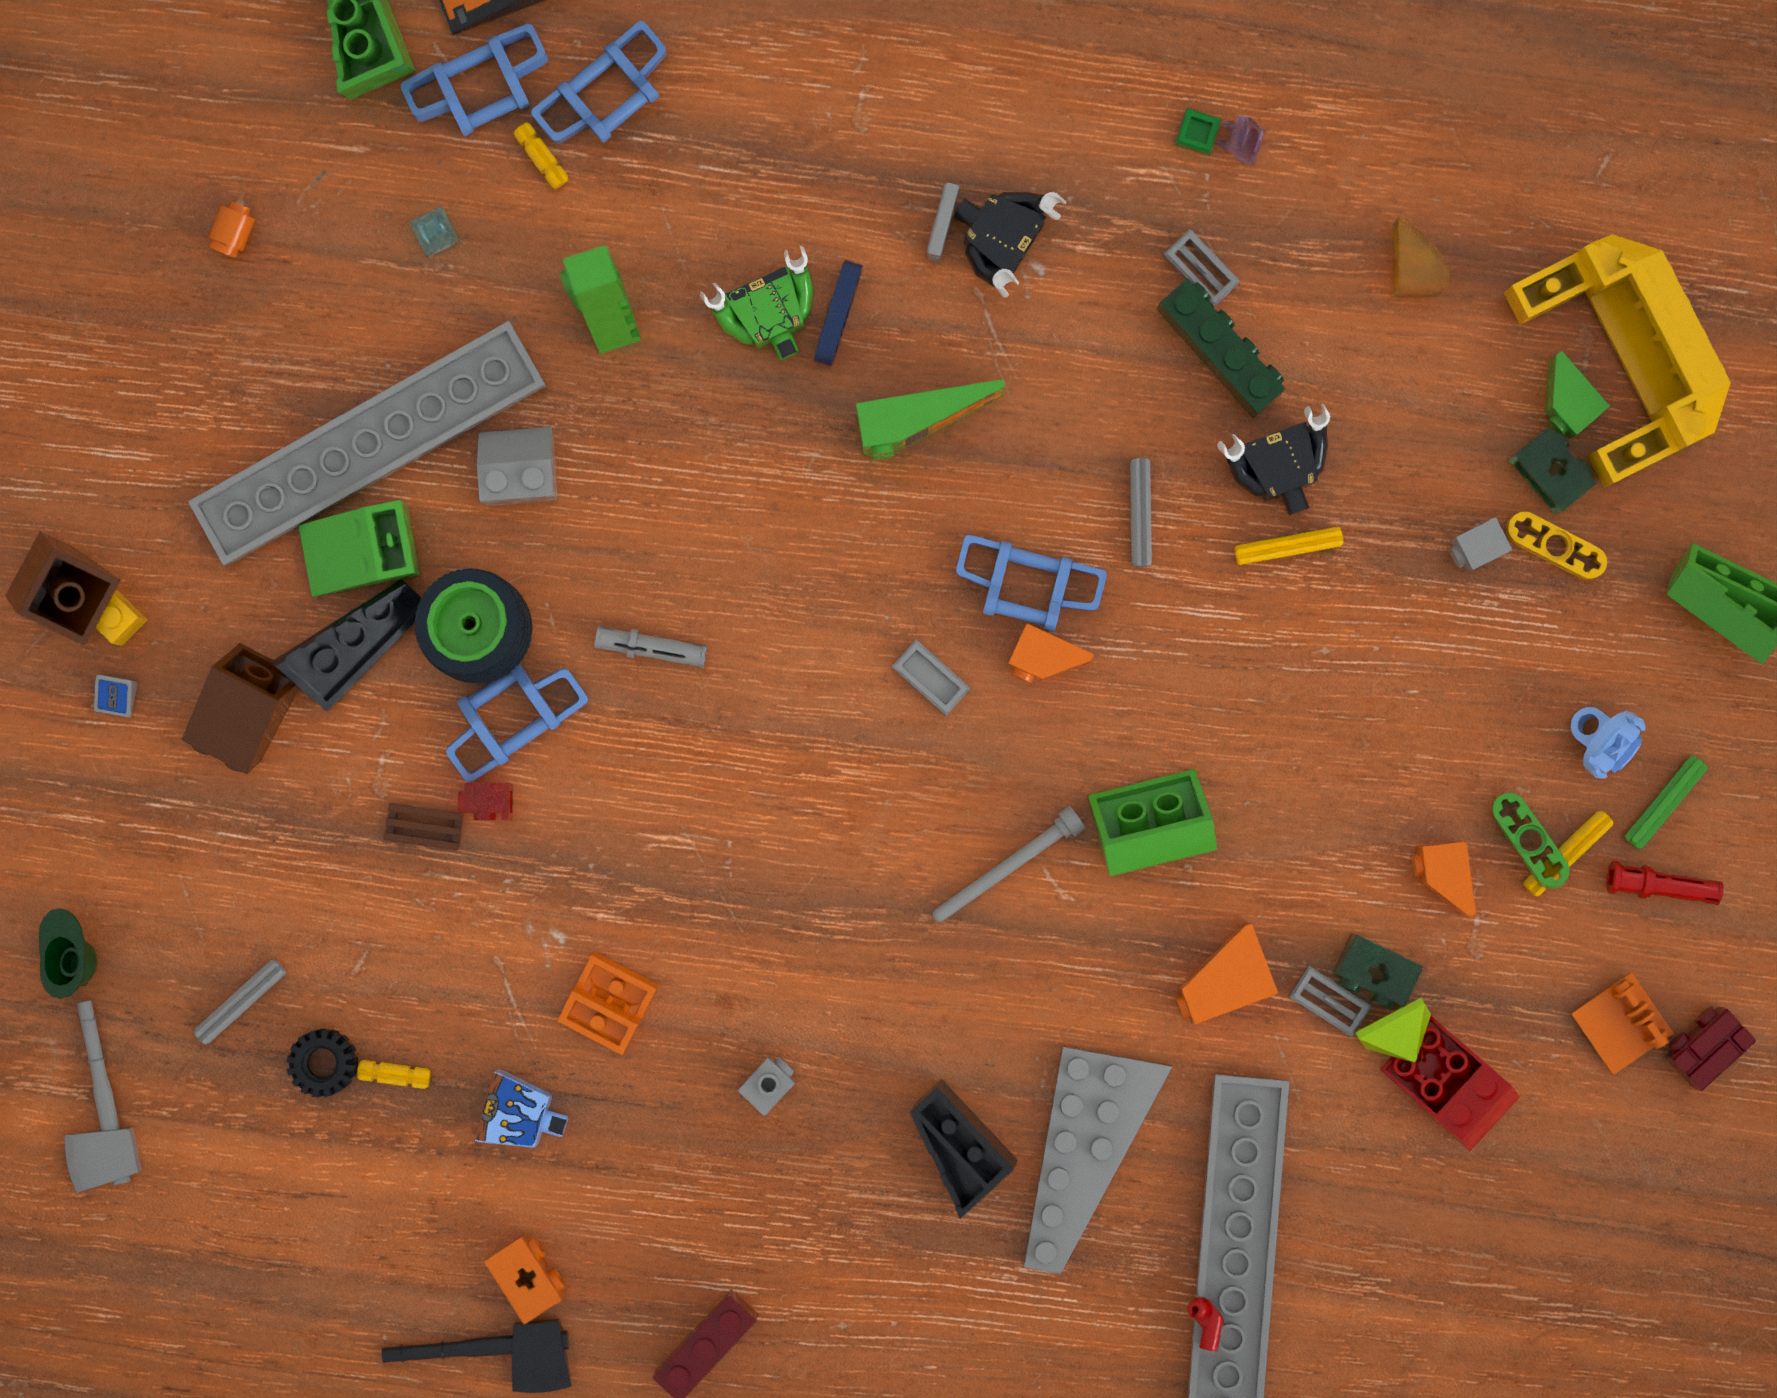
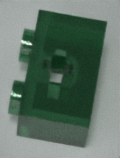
M1548 427L1508 460L1554 515H1557L1567 509L1597 483L1592 478L1594 473L1590 466L1581 458L1577 460L1568 450L1570 444L1558 430L1553 432ZM1557 462L1561 468L1558 470V474L1552 476L1548 470L1551 469L1552 464Z
M1351 933L1332 973L1341 977L1338 982L1339 985L1356 993H1359L1362 987L1374 993L1372 997L1374 1002L1392 1010L1394 1004L1403 1007L1406 1005L1423 966L1357 934ZM1381 964L1379 970L1384 973L1383 979H1374L1371 982L1373 976L1367 973L1369 967L1377 968Z

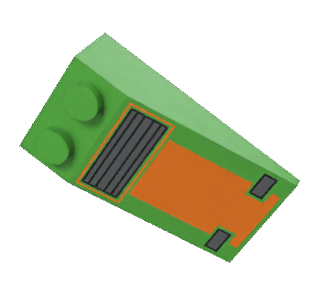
M1004 379L856 403L864 456L871 455L873 461L894 457V451L902 450L1001 398L1005 388Z

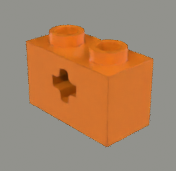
M526 1232L490 1255L484 1261L524 1325L560 1302L565 1296L562 1289L566 1287L558 1271L555 1268L549 1270L542 1259L546 1254L539 1241L535 1237L529 1239ZM522 1268L526 1272L533 1270L536 1273L532 1280L534 1285L529 1280L524 1283L521 1281L520 1276L524 1273Z

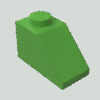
M1560 351L1548 363L1545 412L1550 417L1548 423L1558 435L1562 437L1566 435L1568 439H1571L1607 410L1610 405L1565 353Z

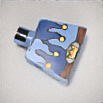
M498 1069L493 1074L475 1141L536 1147L539 1144L542 1132L563 1137L568 1116L548 1110L552 1099L550 1092L504 1070Z

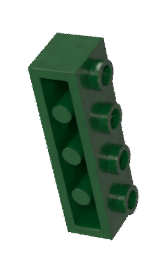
M1187 278L1159 303L1156 310L1254 419L1283 393L1285 388L1281 383L1284 382V378L1271 364L1266 367L1257 357L1260 352L1247 337L1241 339L1232 329L1235 327V323L1225 311L1221 309L1217 312L1208 302L1211 297L1205 288L1198 282L1192 284Z

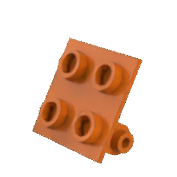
M1632 972L1571 1013L1612 1075H1615L1652 1048L1659 1049L1669 1042L1667 1038L1674 1034Z

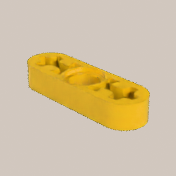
M1519 512L1510 517L1505 525L1506 537L1512 544L1580 579L1591 580L1599 577L1607 567V557L1600 548L1533 513ZM1527 520L1529 522L1528 529L1536 534L1540 533L1542 528L1546 529V532L1540 537L1537 547L1533 546L1537 538L1529 534L1524 535L1522 538L1517 536L1519 530L1514 527L1515 523L1520 524ZM1556 535L1565 541L1566 549L1561 556H1553L1547 551L1546 542L1550 536ZM1574 544L1579 546L1575 554L1581 557H1587L1590 554L1594 555L1593 562L1597 565L1596 569L1592 568L1585 572L1583 570L1584 563L1576 558L1571 559L1570 564L1565 562L1573 553Z

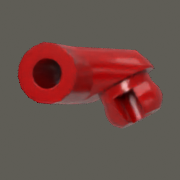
M1197 1297L1189 1303L1188 1313L1203 1328L1199 1348L1217 1352L1223 1316L1210 1300L1204 1297Z

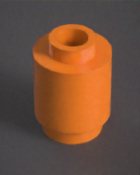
M230 201L228 207L221 205L208 236L211 239L208 248L236 259L239 250L243 252L256 220L249 216L251 209Z

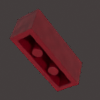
M731 1289L655 1370L652 1378L673 1398H685L757 1321L758 1313Z

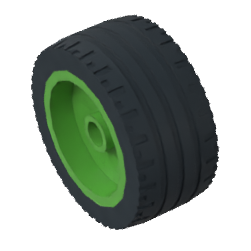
M459 569L438 578L424 592L415 613V635L423 654L435 668L462 682L485 683L508 675L524 659L532 640V617L522 595L506 580L485 570Z

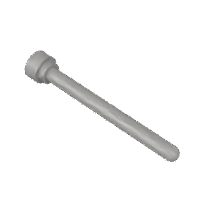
M1068 805L1058 813L1059 817L1054 820L1056 824L934 909L932 913L933 919L936 922H943L1063 836L1066 839L1072 834L1076 837L1087 828L1072 807Z

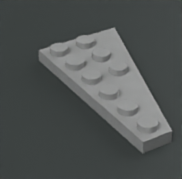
M1062 1046L1024 1267L1061 1274L1172 1066Z

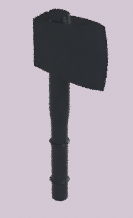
M560 1319L529 1321L525 1325L523 1322H515L513 1325V1335L473 1338L445 1343L442 1341L441 1343L409 1346L401 1344V1346L382 1348L383 1363L399 1361L404 1363V1361L445 1359L447 1357L459 1356L482 1357L512 1354L513 1392L543 1393L571 1387L566 1349H569L568 1331H562Z

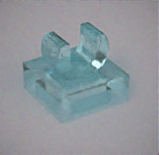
M442 206L409 222L427 257L460 242Z

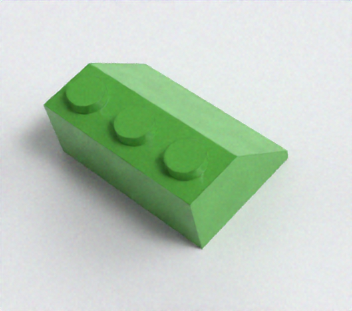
M1195 769L1088 795L1109 876L1217 850L1213 818Z

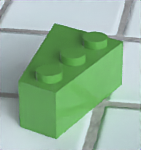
M1692 543L1671 573L1666 595L1763 665L1777 646V583Z

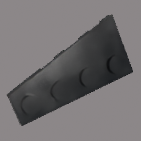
M400 579L272 662L275 667L324 710L328 711L415 623V613L422 597L403 579Z

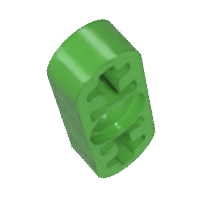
M1515 793L1500 795L1495 800L1492 811L1497 825L1542 887L1550 890L1562 887L1568 880L1569 865L1519 795ZM1505 802L1510 806L1517 804L1519 808L1516 810V816L1522 823L1528 818L1531 823L1520 826L1512 834L1509 829L1515 828L1516 824L1510 816L1502 817L1500 815L1503 812L1502 804ZM1533 831L1539 834L1542 840L1541 846L1535 851L1525 850L1520 845V837L1523 833ZM1547 848L1552 852L1546 855L1547 861L1553 867L1559 865L1562 868L1558 874L1560 879L1556 881L1552 877L1546 879L1543 877L1546 868L1540 859L1536 864H1533L1530 860L1540 857Z

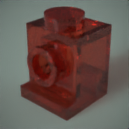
M464 783V791L458 792V812L474 813V820H496V813H501V820H513V784Z

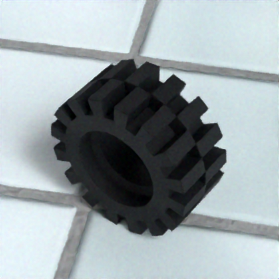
M319 1029L308 1032L297 1039L298 1041L290 1048L291 1054L287 1056L286 1063H289V1069H287L288 1076L292 1075L294 1080L291 1082L295 1087L299 1086L301 1088L300 1092L312 1094V1097H327L342 1091L352 1082L351 1079L357 1072L355 1066L358 1063V1057H355L354 1051L356 1049L354 1044L350 1045L347 1036L338 1034L339 1031ZM316 1049H327L336 1058V1068L328 1077H318L310 1070L309 1058Z

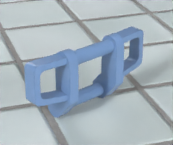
M638 21L615 42L609 43L604 47L605 52L568 83L563 81L556 87L557 90L531 110L534 120L554 143L560 144L587 127L604 143L612 137L610 133L648 101L652 104L660 97L646 78L666 57L667 51L664 44L644 21ZM642 33L657 48V52L639 72L623 54L621 49L638 34ZM615 63L638 91L600 121L577 94ZM561 98H564L581 120L562 132L557 133L545 122L542 114Z
M525 24L498 36H493L487 39V44L445 64H442L440 61L403 81L400 87L415 119L418 122H424L452 111L465 137L474 133L473 129L517 108L523 110L529 107L530 104L518 79L548 62V56L533 25ZM525 38H531L537 48L536 55L512 68L503 47ZM495 57L512 95L466 115L449 78ZM437 79L446 99L424 108H418L412 97L413 91Z
M973 535L965 536L956 567V574L959 577L989 589L983 614L994 616V613L1042 625L1044 626L1043 630L1050 632L1055 631L1060 608L1095 611L1099 607L1107 577L1105 570L1072 562L1073 559L1062 556L1060 560L1012 547L1010 542L1001 541V543ZM976 544L999 551L991 581L969 573L964 569V562L970 545ZM1008 561L1057 574L1047 612L998 599ZM1070 569L1094 575L1098 578L1094 599L1091 603L1063 600Z
M520 663L503 678L491 681L471 696L467 697L464 695L456 701L471 726L447 746L446 754L465 781L473 782L497 765L502 766L510 760L508 756L549 728L554 730L560 726L561 721L587 703L588 697L568 668L562 667L533 683ZM559 678H566L578 694V699L558 714H555L539 692V689ZM518 682L541 717L499 744L476 709ZM476 733L494 758L474 771H469L458 758L455 751Z

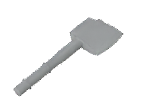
M91 1000L76 1004L89 1061L87 1063H89L92 1075L93 1093L101 1130L65 1135L66 1162L76 1193L112 1182V1185L127 1183L131 1181L130 1175L142 1171L134 1128H120L113 1092L107 1077L104 1063L105 1058H103L96 1024L97 1018H95Z

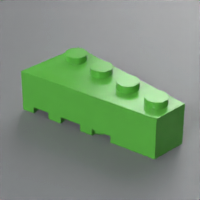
M327 0L328 9L326 11L328 24L331 26L333 40L331 48L333 61L336 63L338 77L336 85L339 94L351 100L416 72L388 0Z
M604 245L564 258L563 262L566 270L559 272L563 286L577 312H582L599 353L602 354L642 341L620 273L607 246Z

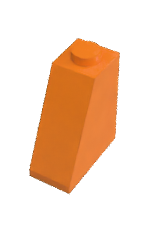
M1252 923L1240 925L1178 988L1181 997L1176 998V1003L1182 1018H1190L1191 1023L1196 1025L1278 994Z

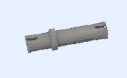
M598 625L594 649L599 648L626 653L628 658L634 659L635 655L700 668L704 667L707 653V645L705 644L700 645L640 634L638 629L633 628L629 632L602 627L601 625Z

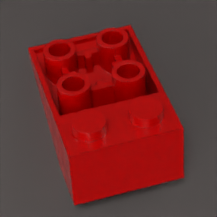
M1430 1016L1416 1062L1391 1057L1380 1069L1469 1151L1475 1147L1520 1098L1511 1084L1432 1016Z

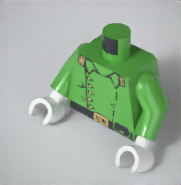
M800 246L802 255L798 260H791L786 249L784 251V258L787 266L725 294L716 283H712L717 290V294L713 299H707L702 291L700 292L701 300L708 307L712 308L711 311L724 332L744 345L754 343L757 349L772 344L780 361L789 359L800 352L792 334L804 329L803 321L811 314L814 290L809 270L806 266L808 257L802 246Z

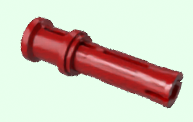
M1614 860L1609 865L1606 879V889L1609 894H1616L1617 891L1637 894L1642 899L1649 898L1651 895H1660L1719 905L1724 892L1723 882L1663 874L1655 872L1653 868L1647 865L1642 866V868L1622 866L1619 861Z

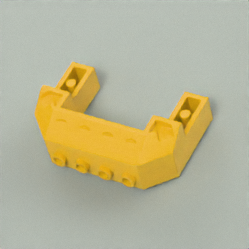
M1611 234L1584 246L1577 253L1511 285L1503 292L1520 325L1586 293L1652 423L1587 455L1604 488L1715 433L1731 382L1663 250Z

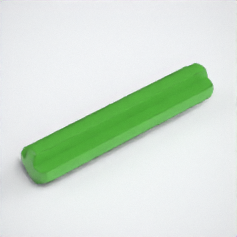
M1693 755L1690 756L1625 834V839L1633 847L1640 850L1643 849L1706 773L1708 766L1700 758Z

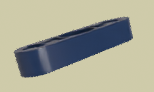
M845 260L816 348L815 362L832 366L860 280L863 268L861 264Z

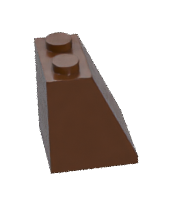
M40 531L5 596L17 614L86 646L121 580L74 547Z
M239 643L211 667L182 741L192 745L195 751L211 755L224 762L229 769L248 774L261 762L299 687L275 667L272 659Z

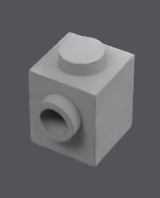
M1496 517L1451 539L1450 542L1453 547L1449 549L1458 568L1464 567L1466 573L1512 551Z
M769 1055L737 1091L765 1116L796 1083V1080L792 1077L795 1070L780 1056L774 1060Z

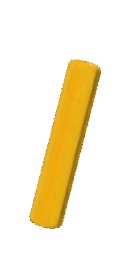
M1332 527L1241 544L1234 548L1235 559L1238 565L1336 548L1343 545V534L1340 527Z
M1597 811L1558 848L1569 867L1613 826L1612 819L1604 811ZM1546 860L1543 862L1546 868L1543 877L1545 879L1552 877L1556 881L1562 868L1559 865L1553 867ZM1532 874L1523 883L1525 888L1534 896H1540L1546 890L1537 882Z

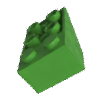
M402 500L362 507L298 525L313 598L421 576L408 505Z

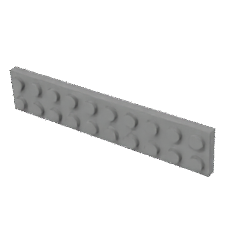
M507 321L188 501L223 566L227 567L293 530L298 525L309 521L546 387V384L510 321Z
M1214 1074L1195 1298L1204 1297L1210 1300L1223 1316V1325L1218 1351L1213 1352L1199 1348L1203 1328L1195 1319L1193 1321L1187 1398H1264L1289 1094L1288 1080Z

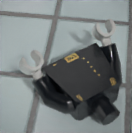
M1003 192L998 196L991 194L981 209L964 198L953 217L970 227L964 238V244L966 245L965 255L975 275L991 286L996 287L1002 297H1008L1009 293L1004 286L1009 282H1014L1016 285L1019 284V281L1014 276V272L1045 224L1046 216L1043 213H1046L1054 220L1060 219L1061 215L1053 210V207L1057 203L1066 204V201L1055 192H1049L1045 195L1032 192Z
M1323 403L1321 404L1322 412L1317 417H1312V410L1309 406L1304 409V414L1310 424L1309 427L1306 422L1247 444H1244L1235 434H1232L1234 445L1228 450L1221 441L1218 442L1217 447L1227 457V463L1235 482L1253 496L1263 497L1265 501L1282 496L1289 516L1309 509L1310 507L1302 488L1318 481L1317 476L1324 469L1328 449L1326 425L1330 421V414Z

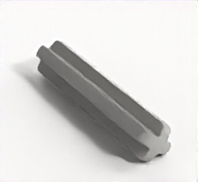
M1134 458L1130 462L1131 564L1135 567H1147L1152 563L1150 460L1147 458Z
M275 959L270 960L194 1029L193 1032L199 1041L203 1044H208L286 974L284 967Z

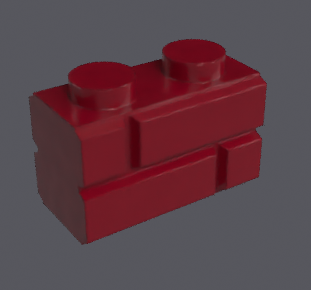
M1718 1006L1716 1009L1709 1007L1703 1011L1695 1020L1698 1026L1688 1035L1686 1032L1677 1035L1668 1045L1671 1051L1665 1055L1669 1063L1690 1086L1699 1091H1703L1756 1042V1039L1724 1007Z

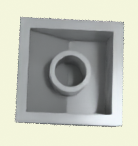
M552 427L479 432L477 453L479 502L484 506L558 500Z

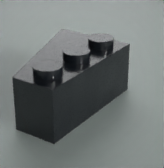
M942 1079L914 1104L910 1114L929 1154L934 1159L941 1174L940 1178L944 1186L947 1187L956 1206L955 1210L961 1219L1015 1169L1018 1160Z

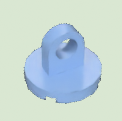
M1585 707L1575 713L1571 720L1570 728L1574 737L1587 747L1583 758L1584 768L1595 778L1603 779L1608 777V771L1611 770L1615 773L1621 770L1633 758L1641 746L1642 738L1639 736L1640 731H1645L1646 725L1643 719L1634 712L1624 711L1610 718L1595 707ZM1597 718L1599 721L1598 729L1591 735H1584V723L1588 719Z

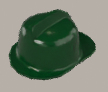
M61 908L49 911L43 917L39 927L40 979L44 990L50 996L62 999L70 997L77 991L79 986H86L88 981L92 979L96 972L97 954L94 948L84 939L82 927L71 912Z

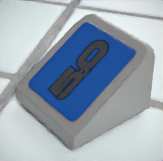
M96 674L94 711L131 718L138 682Z

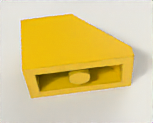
M116 589L96 629L111 644L123 646L148 619Z

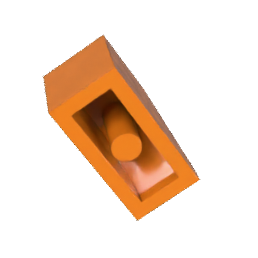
M1027 623L1007 666L1014 668L1011 675L1032 683L1033 678L1041 681L1085 665L1092 660L1094 654Z
M1467 841L1417 846V854L1412 855L1415 877H1420L1421 884L1461 915H1476Z

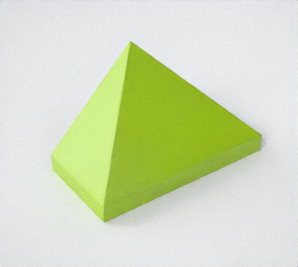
M1421 997L1355 1033L1365 1049L1415 1063L1431 1013Z

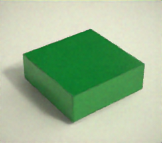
M1187 108L1175 145L1210 156L1222 119Z

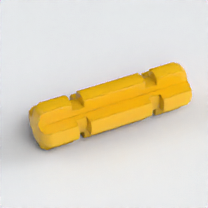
M526 122L520 125L513 132L520 145L525 146V152L541 174H546L544 177L553 189L561 187L569 180L560 165L557 166V160L541 138H537V133L530 123Z
M370 1060L360 1061L357 1068V1079L372 1082L376 1079L377 1083L405 1087L408 1084H412L413 1088H428L431 1078V1072L428 1068L416 1067L411 1069V1066L384 1062L378 1065L376 1061Z

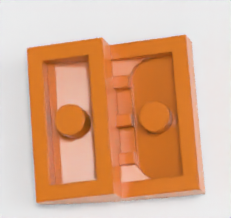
M594 951L557 1022L623 1056L659 984Z

